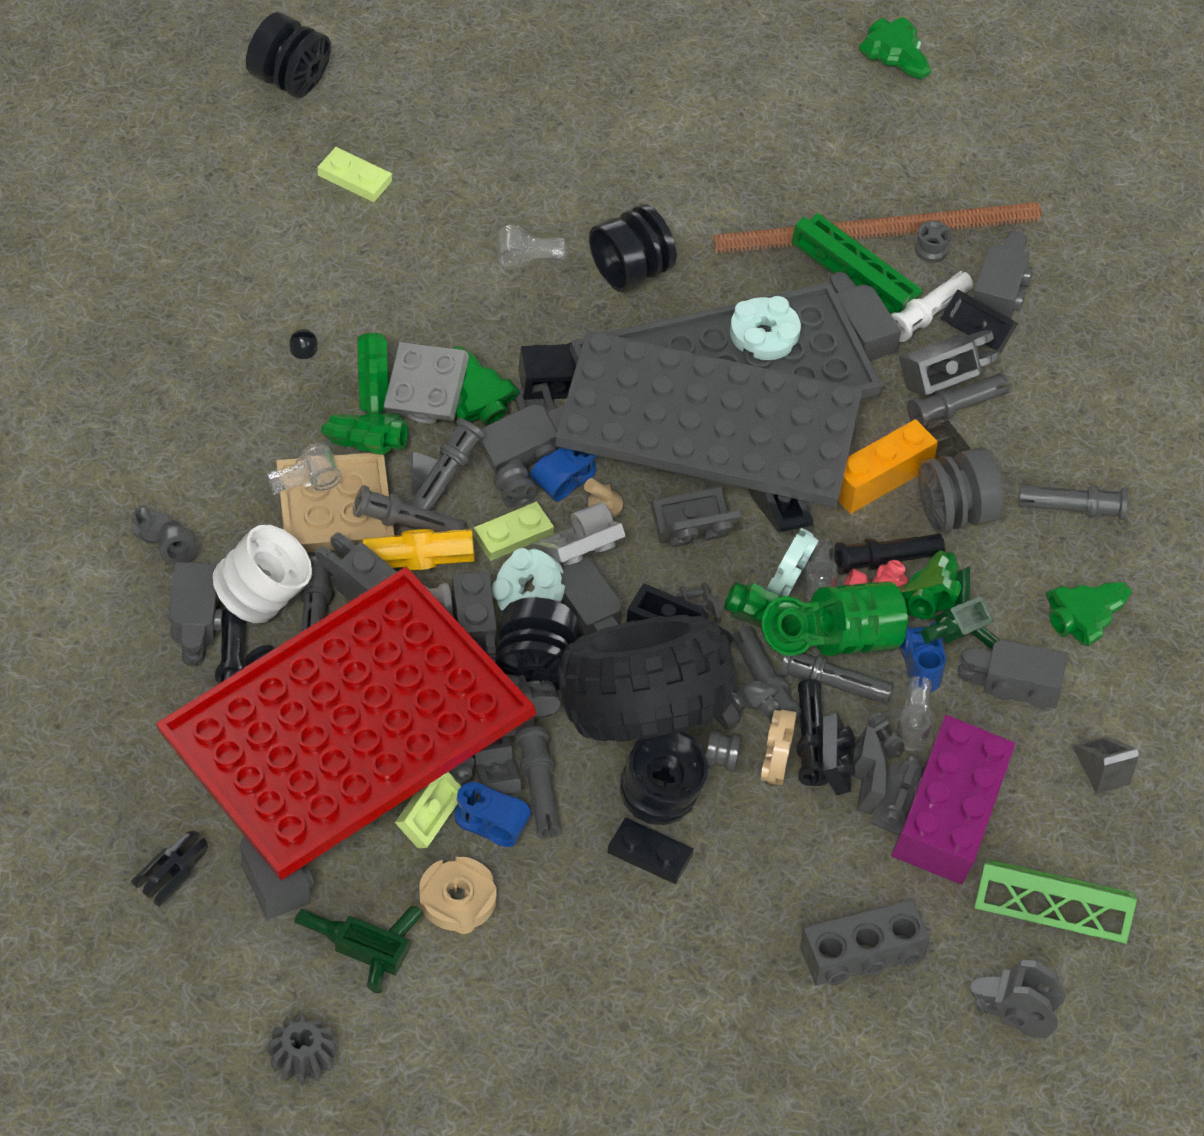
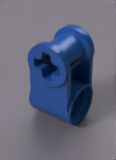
M560 447L550 455L541 458L532 468L530 476L554 501H561L569 496L573 490L595 476L597 467L594 460L597 455Z
M907 625L906 636L900 649L905 659L909 681L912 687L920 692H934L942 683L946 663L942 637L926 644L920 631L927 627L909 628Z
M477 782L466 783L458 790V806L456 807L454 817L455 822L460 828L487 838L499 846L512 847L515 845L531 815V809L524 801L500 793ZM477 793L480 794L479 801H476ZM467 813L470 814L469 821L466 820Z

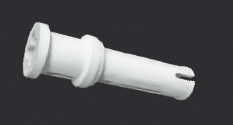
M959 271L924 298L912 299L907 303L904 310L899 313H892V318L901 330L899 341L905 342L911 338L912 332L918 328L927 327L931 323L933 316L948 306L957 289L964 293L970 291L973 288V280L970 275Z

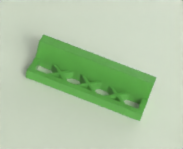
M985 858L975 909L1127 944L1137 896L1134 892ZM989 880L1005 884L1013 897L1000 905L984 901ZM1013 886L1024 888L1025 890L1017 894ZM1032 891L1041 892L1045 895L1051 906L1039 913L1030 912L1023 904L1021 898ZM1051 895L1063 898L1055 903ZM1070 900L1082 902L1089 914L1077 922L1068 921L1061 913L1059 907ZM1014 902H1017L1021 909L1012 908L1008 906L1013 904ZM1089 904H1093V905H1097V906H1102V907H1100V908H1098L1097 910L1093 911V910L1091 909V907L1089 906ZM1108 909L1125 912L1121 932L1104 929L1096 916ZM1055 911L1059 918L1047 916V914ZM1093 920L1097 927L1085 925V923Z

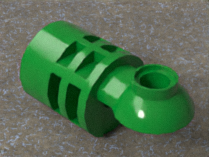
M891 581L859 583L854 586L839 585L836 588L832 586L820 587L814 592L810 603H804L795 597L782 596L774 599L766 606L761 617V631L764 640L771 649L787 656L802 654L811 646H816L824 656H837L840 653L857 654L858 652L868 653L896 650L904 642L908 625L907 607L904 597L898 586ZM782 621L787 625L788 634L782 629Z

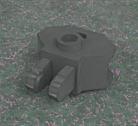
M1021 960L1011 970L1004 969L1002 977L988 976L985 978L984 976H979L970 984L971 993L976 998L978 1010L982 1013L1001 1016L1004 1024L1013 1026L1028 1036L1035 1038H1047L1057 1029L1058 1019L1054 1016L1053 1012L1064 1003L1065 993L1057 973L1040 962ZM1040 984H1045V985H1048V986H1050V987H1044V986H1042V985H1040Z

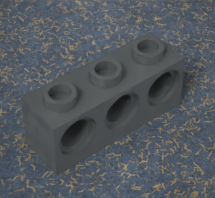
M909 900L803 927L800 949L815 986L825 983L838 985L852 976L860 974L872 976L894 965L911 966L918 963L926 956L930 938L914 900ZM896 935H904L909 939H901ZM859 944H867L872 948H863ZM829 953L834 955L835 958H828L823 954Z

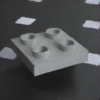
M399 342L384 409L388 413L403 414L414 421L434 424L437 422V419L454 421L468 364V353L465 350Z
M599 502L572 513L570 516L572 527L535 541L531 545L533 549L549 554L558 562L563 563V565H571L583 560L584 553L592 550L602 552L615 547V541L626 537L622 523L615 522L606 504Z

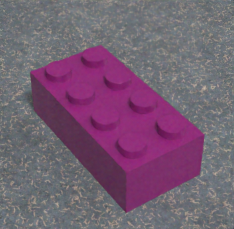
M945 715L933 739L922 774L907 810L906 819L900 829L891 856L950 881L963 884L975 862L1016 743Z

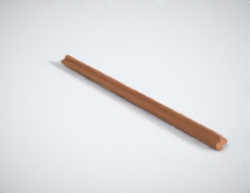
M1039 202L914 214L910 216L903 215L849 222H834L833 224L853 238L855 236V240H857V236L861 240V235H863L865 240V235H867L868 239L869 235H871L873 239L874 234L876 238L878 234L881 238L882 233L884 238L886 233L888 237H890V233L894 237V232L896 236H898V232L902 236V231L904 235H906V231L910 235V230H912V235H914V230L918 234L920 226L928 221L942 222L949 229L952 226L953 231L955 226L957 230L959 226L962 230L963 225L965 229H967V225L970 229L971 224L973 228H975V224L979 228V223L982 228L983 223L985 227H987V223L991 227V222L993 226H995V222L999 226V221L1001 226H1003V221L1005 225H1007V221L1011 225V220L1013 224H1015V220L1019 224V219L1021 224L1023 219L1025 223H1027V219L1031 223V218L1033 222H1035V218L1039 222L1042 209H1040ZM795 227L755 230L751 232L744 231L722 235L715 234L712 245L714 250H716V254H718V250L722 254L723 249L725 254L726 249H728L729 253L730 249H732L734 253L735 248L737 252L739 248L743 252V247L745 252H747V247H749V251H751V247L755 251V246H757V250H759V246L763 250V245H765L767 250V245L771 249L772 244L774 249L776 244L778 248L780 244L784 248V243L786 247H788V243L792 247L791 241Z

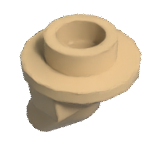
M593 478L585 482L584 489L591 494L588 498V507L603 502L610 510L613 518L621 513L623 510L622 497L617 492L611 490L610 484L603 485Z

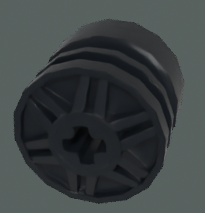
M275 12L264 19L253 34L246 54V69L249 74L267 83H275L278 89L287 91L288 94L294 97L302 98L322 78L331 54V41L328 36L315 32L313 28L302 27L299 21L283 13Z
M640 204L631 211L623 212L619 218H610L597 224L589 232V245L595 265L603 278L618 292H624L643 283L646 277H656L660 272H666L676 264L677 253L671 231L663 217L655 208L648 204Z
M521 598L509 603L502 611L496 664L506 675H524L527 682L548 680V682L554 684L556 691L560 690L558 671L559 666L562 664L563 651L570 643H574L577 637L578 619L575 613L565 604L547 598Z
M683 731L660 735L655 738L638 739L630 752L620 777L619 791L626 808L634 817L647 824L667 825L680 821L692 810L707 779L708 761L705 752L692 736ZM658 780H661V781L664 782V783H663V787H659V786L657 785V784H658Z

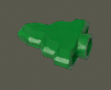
M905 17L889 22L886 18L878 19L871 25L867 37L859 46V51L868 58L879 59L887 66L899 67L903 72L914 78L923 79L931 73L928 59L920 51L921 41L916 36L918 30Z
M365 333L357 337L360 410L367 414H381L386 411L384 403L388 391L387 340L383 334Z
M459 345L454 348H451L457 350H465ZM465 350L469 355L455 416L457 420L462 418L468 422L480 419L483 425L487 426L506 415L508 412L506 404L517 397L520 391L510 379H502L494 368L482 367L475 355Z
M401 414L331 415L330 419L321 426V433L328 437L332 444L355 447L361 451L372 452V454L384 455L392 449L404 450L408 441V425L406 421H403Z
M938 551L925 568L916 572L908 583L899 588L906 603L907 615L915 616L922 620L930 619L936 612L948 610L956 606L962 585L957 581L959 566L954 553Z
M734 582L726 597L724 609L731 612V618L761 627V617L766 606L780 596L765 590L764 587L755 583L745 586ZM782 621V629L788 634L787 625Z
M1105 582L1094 588L1081 584L1072 588L1061 585L1046 592L1047 600L1052 609L1049 612L1050 623L1059 636L1065 637L1071 634L1082 646H1090L1102 638L1103 629L1112 622V614L1123 608L1131 596L1132 590L1125 582Z

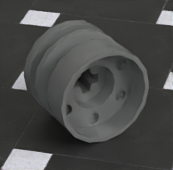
M979 447L961 451L955 455L954 460L952 457L944 455L937 460L930 458L920 463L918 471L920 498L925 514L936 532L944 533L952 528L961 529L966 526L967 520L973 525H979L1001 518L1003 511L1002 484L996 464L986 449Z

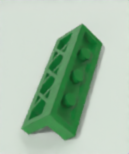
M818 212L810 220L803 216L795 224L791 241L793 245L832 274L839 271L847 273L849 279H852L856 287L863 284L873 287L890 314L901 312L906 308L909 301L919 299L922 296L923 290Z

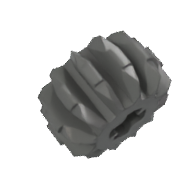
M302 1013L299 1022H293L286 1016L284 1028L274 1026L272 1031L273 1040H270L268 1043V1054L271 1056L272 1068L274 1071L282 1070V1077L285 1081L295 1074L297 1075L298 1082L302 1085L305 1081V1075L310 1074L312 1078L318 1081L321 1077V1070L330 1071L332 1058L335 1057L337 1051L336 1044L332 1041L333 1031L330 1027L322 1028V1021L319 1017L312 1022H307V1017Z

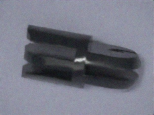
M188 831L170 849L164 848L131 880V883L136 888H140L148 880L142 893L146 897L151 898L159 891L154 903L160 907L191 876V869L204 856L209 847L207 840L202 838L195 844L200 834L196 831Z

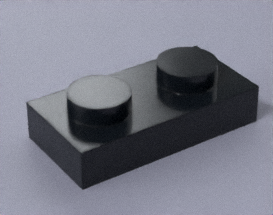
M958 289L940 318L967 335L991 330L993 340L985 343V345L999 353L1002 352L1018 325L1014 320Z
M838 713L823 716L822 771L835 794L841 795L851 792V776L855 774L851 748L855 747V738L850 726H844Z
M625 817L610 841L607 853L676 885L693 856L694 848Z

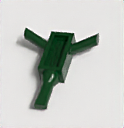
M969 566L957 572V581L962 585L957 606L935 616L936 624L920 631L926 644L941 637H944L946 643H950L970 633L990 649H993L994 643L1000 641L999 638L984 628L994 622L982 596L970 600Z
M410 906L388 931L352 916H348L345 922L331 921L304 909H300L294 922L325 935L331 942L335 943L336 952L370 965L367 987L374 993H381L384 971L395 976L398 973L409 952V940L404 938V935L422 917L423 911L416 906Z

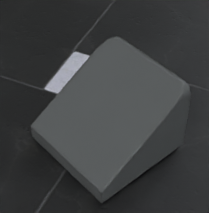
M412 452V495H416L438 461L437 459L418 452ZM447 486L445 487L441 495H447Z

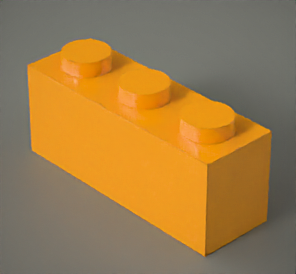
M915 419L848 456L838 501L851 514L917 477L920 463L926 459H935L938 441Z

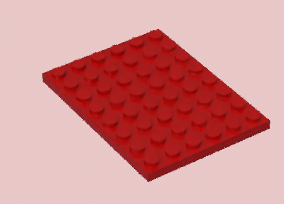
M406 566L156 723V726L161 736L281 881L535 716L536 710L535 705Z

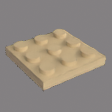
M360 453L276 460L283 529L295 537L307 553L316 552L321 546L327 547L330 551L336 550L330 542V538L336 532L342 533L356 545L360 542L363 543V538L394 535L393 525H383L381 520L362 515L360 518L353 516L354 501L362 485L368 486L372 492L389 496L384 455Z

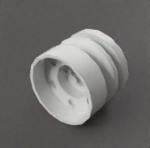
M258 525L251 529L237 544L236 548L230 551L226 558L217 564L213 572V586L226 608L240 619L251 623H266L274 618L287 605L288 601L308 584L312 575L311 561L306 550L298 540L284 529L273 525Z

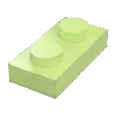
M335 147L318 166V176L372 202H375L392 182V173L338 147Z
M537 501L478 525L473 529V536L490 561L554 534L553 524Z
M447 772L415 793L395 821V824L417 848H428L458 804L457 794L461 785Z

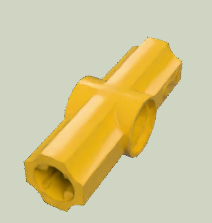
M416 529L404 531L401 535L363 538V544L392 568L407 566L409 570H424L434 568L437 564L475 561L472 529L434 532L433 529Z

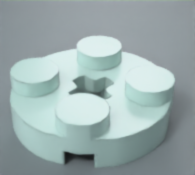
M774 296L772 298L759 297L739 302L735 307L730 325V336L734 345L742 352L744 348L753 352V357L760 360H775L788 355L792 347L797 344L801 331V323L797 313L789 307L788 300L781 296ZM760 325L770 326L771 332H765L763 328L757 327Z
M803 528L800 529L766 590L781 597L789 595L802 571L801 569H804L819 541L813 537L814 534Z
M519 548L513 552L512 556L507 559L499 570L496 581L491 587L492 596L497 599L498 606L502 611L509 603L521 598L540 597L561 603L565 590V585L561 584L562 567L554 557L540 550ZM534 578L532 584L535 586L532 592H524L526 582Z

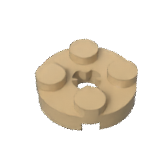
M784 709L781 711L774 710L760 778L762 781H767L768 784L783 786L797 712Z
M456 857L455 861H448L446 863H443V860L435 862L425 871L419 885L420 909L430 922L445 930L456 931L460 934L470 933L475 927L480 926L489 919L496 906V886L490 870L479 861L468 857ZM457 888H462L465 890V898L461 900L452 899L451 894L448 892L451 889L457 892Z

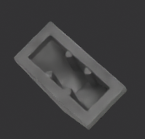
M1108 736L1073 745L1074 751L1096 794L1131 783L1139 758L1137 748Z

